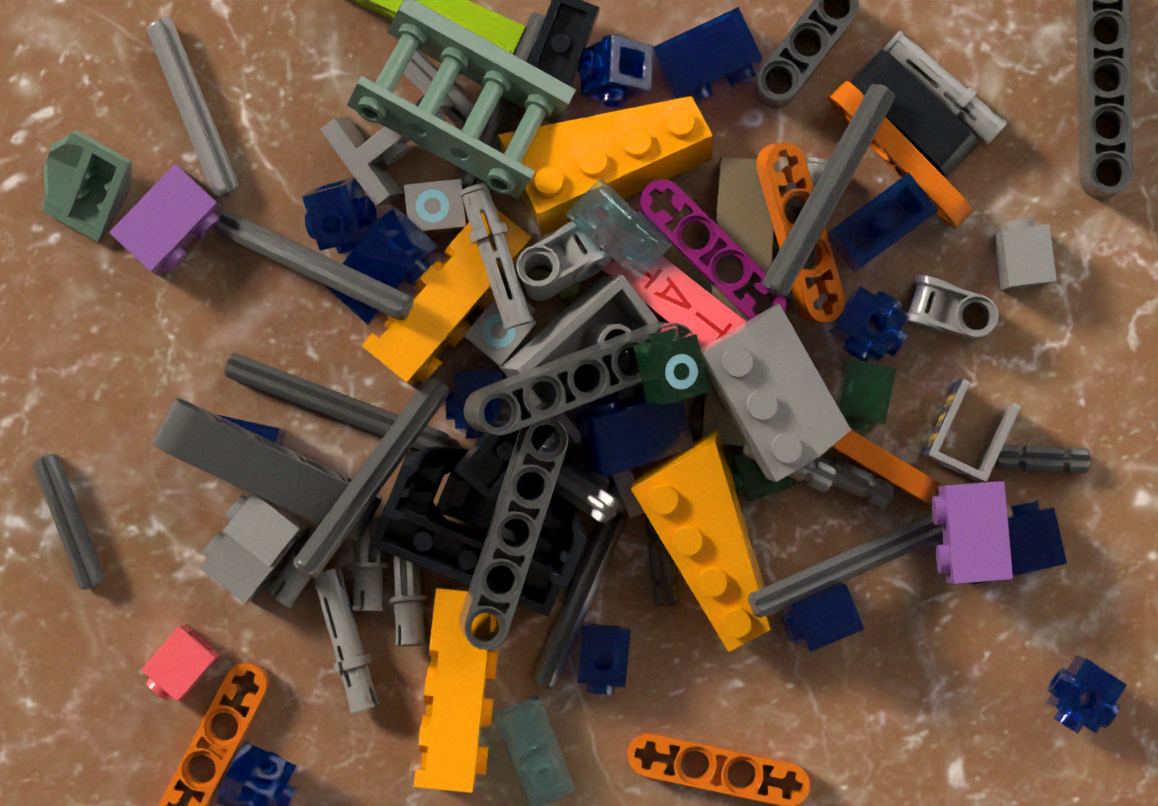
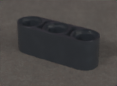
M879 50L849 81L864 95L872 84L884 85L895 94V100L886 118L945 178L979 145L978 139L971 130L887 51Z

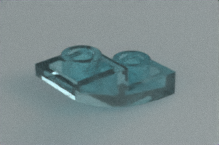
M602 178L565 214L601 249L638 279L673 246L640 211L635 212Z
M538 695L494 713L508 755L513 761L529 806H541L576 791L558 741Z

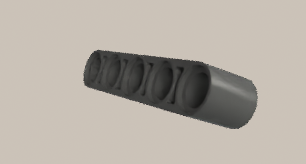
M1076 0L1080 183L1085 193L1092 198L1105 199L1126 188L1131 181L1133 173L1129 0ZM1095 24H1103L1111 30L1113 35L1112 44L1107 45L1097 41L1093 32ZM1096 71H1105L1111 75L1114 82L1111 92L1102 91L1097 87L1094 80ZM1098 117L1107 118L1114 125L1115 133L1112 139H1105L1097 133L1095 122ZM1099 164H1106L1115 172L1116 179L1112 187L1104 186L1097 179L1096 169Z
M666 322L648 324L476 390L470 394L465 402V419L469 426L476 431L498 436L509 434L665 373L666 365L672 357L679 354H685L691 358L694 356L696 350L695 336L688 327L682 324ZM666 333H669L673 339V347L669 355L665 356L661 350V340ZM626 349L630 354L631 362L629 368L622 373L618 368L617 360L621 351ZM685 363L677 364L674 369L685 365ZM583 365L587 371L588 379L585 386L578 390L574 384L573 377L577 368ZM539 382L544 388V398L538 406L534 407L530 402L529 393L532 386ZM492 399H496L500 405V415L494 423L488 424L484 416L485 406Z
M180 398L174 399L152 440V443L165 453L318 524L323 521L353 480ZM376 495L347 537L357 541L362 538L383 499L381 495Z
M551 417L519 430L460 615L459 624L462 633L472 646L481 650L497 648L504 642L508 634L568 447L569 437L566 428L561 422ZM542 425H550L555 433V441L552 447L545 451H536L531 441L534 430ZM527 472H536L540 479L538 492L528 498L521 497L516 488L519 477ZM512 519H521L525 524V535L517 543H505L501 536L504 524ZM497 566L508 567L511 573L508 585L500 590L488 588L486 579L489 571ZM482 613H491L496 619L494 630L489 635L483 637L474 635L471 630L474 618Z

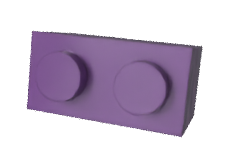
M175 163L109 233L151 273L160 276L165 270L170 274L186 259L188 253L184 249L197 236L202 240L215 229V225L221 221L217 215L224 208Z
M1004 481L938 486L939 496L932 497V514L934 524L942 525L943 545L936 546L939 574H946L947 582L953 584L1013 579Z

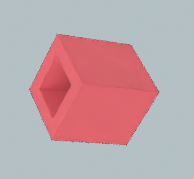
M184 624L174 631L141 671L149 677L146 684L155 694L166 701L172 697L178 702L192 691L222 654L188 624Z

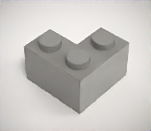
M242 494L229 508L224 516L230 521L223 530L226 536L218 532L202 551V554L207 559L200 567L201 570L244 604L251 602L287 558L290 550L295 548L310 529L309 526L286 508L255 494H249L247 497Z

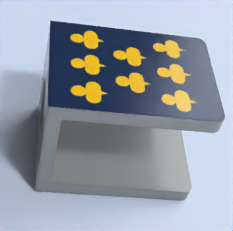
M960 379L953 383L920 457L976 483L987 482L1020 411L1021 405L1013 402L1003 406L975 468L939 452L970 384L969 381Z

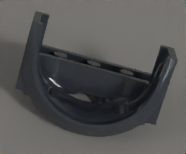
M434 446L414 453L408 451L369 546L470 586L486 534L448 520L443 515L488 530L498 499L497 497L493 503L488 502L452 470L470 449ZM449 473V476L446 480V483L439 497L437 505L435 506L434 499L441 484V481L444 475ZM524 473L517 481V492L521 497H531L538 492L540 482ZM554 491L517 603L519 606L547 617L550 615L561 586L567 588L587 541L585 521L581 519L578 510L573 504ZM521 519L509 520L504 524L501 536L513 543L519 542L525 535L526 528L524 522ZM497 566L490 570L486 579L488 588L500 590L506 587L511 577L509 568Z

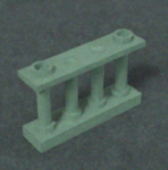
M403 0L387 32L399 40L375 83L363 76L360 77L347 106L356 110L366 121L379 123L480 178L494 191L501 194H509L518 199L535 172L521 164L542 121L545 120L550 124L557 123L569 105L576 89L416 0ZM415 50H419L441 63L419 106L392 93ZM458 74H462L483 86V90L462 130L436 117ZM500 97L513 102L526 111L504 154L479 141Z

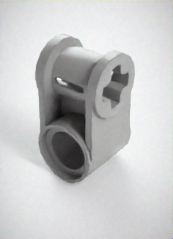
M578 218L567 223L551 236L526 248L520 254L516 269L523 293L527 297L539 301L550 299L575 283L596 275L611 262L612 258L609 253L601 251L590 234L589 229L591 225L586 218ZM538 265L546 266L552 271L550 276L542 281H534L527 274L529 270Z
M916 274L913 282L917 287L909 312L903 313L901 318L903 322L918 328L975 341L982 339L994 330L998 323L999 313L995 303L984 295L958 288L951 283L934 277ZM931 294L932 299L929 305L928 312L926 313L925 309ZM977 306L983 310L986 316V324L983 329L972 330L964 324L962 314L965 307Z

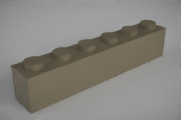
M721 157L718 163L714 222L767 274L772 264V249L780 248L757 173V159ZM778 162L773 164L775 172H778ZM779 186V192L785 190L786 186ZM724 257L718 261L716 274L724 283H736L743 276V265L738 259ZM752 274L746 285L734 292V295L739 300H742L747 292L756 302L755 307L752 309L753 312L759 315L769 309V296L773 295L771 293L765 296L759 295L752 286L760 282V280ZM710 283V293L747 322L748 320ZM704 371L700 439L719 429L723 446L744 447V439Z

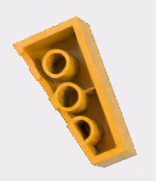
M692 96L540 126L521 164L535 171L521 196L541 236L599 207L603 209L639 193L655 180L670 179L712 160L713 135ZM516 131L498 134L503 154Z
M496 208L500 223L505 222L508 229L505 238L516 269L520 254L533 243L532 237ZM481 213L492 250L496 251L485 216ZM470 221L445 250L448 256L444 261L437 260L419 279L414 288L417 293L413 297L414 305L409 312V316L405 320L400 321L388 315V319L384 324L387 330L379 338L372 333L361 345L412 387L419 380L423 383L425 379L432 378L443 364L438 359L439 355L448 344L456 348L465 339V333L472 326L468 320L479 307L485 311L495 299L477 244H472L469 234L473 232ZM497 261L501 278L503 279L504 274L500 262Z
M717 429L637 473L631 490L727 651L730 652L770 631L772 614L758 618L753 614L748 602L750 593L764 588L765 585L756 555L753 552L745 517L737 498L735 483L727 464L720 432Z
M436 588L429 646L431 666L428 665L424 690V704H427L426 714H423L422 725L420 726L418 743L419 752L422 753L421 766L419 770H415L414 787L473 793L477 775H486L489 747L480 746L482 727L491 728L494 699L485 698L487 679L496 680L498 651L481 650L472 646L461 631L459 624L460 615L468 589ZM491 613L479 614L472 622V633L482 637L489 635L496 626L495 616Z

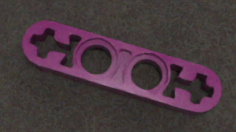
M664 179L655 180L648 184L643 190L640 199L641 212L646 220L748 321L757 316L752 310L756 305L755 300L747 292L742 300H739L734 295V292L743 288L751 275L754 274L760 282L754 284L752 288L761 296L771 293L762 285L766 273L676 184ZM654 191L659 195H663L667 191L671 193L673 197L670 201V206L678 214L681 213L683 207H686L691 212V214L679 221L674 232H671L665 226L673 221V218L666 211L660 210L655 214L650 209L653 204L650 194ZM699 223L706 227L710 238L705 247L694 250L684 244L681 235L687 225ZM724 257L738 259L743 265L744 272L742 278L732 284L721 281L716 274V265L719 260ZM771 293L775 297L772 307L780 304L785 312L786 298Z

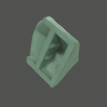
M78 130L53 143L44 165L45 199L42 204L43 212L94 241H101L130 192L132 160Z

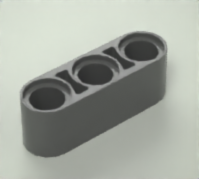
M813 0L763 65L756 79L755 92L762 104L770 108H781L787 106L795 98L852 23L858 11L859 0H839L845 5L847 15L841 19H833L824 12L823 3L827 0ZM801 36L813 38L817 42L818 53L811 57L799 54L795 49L794 40ZM780 73L789 80L790 90L783 94H775L767 88L765 78L769 74Z

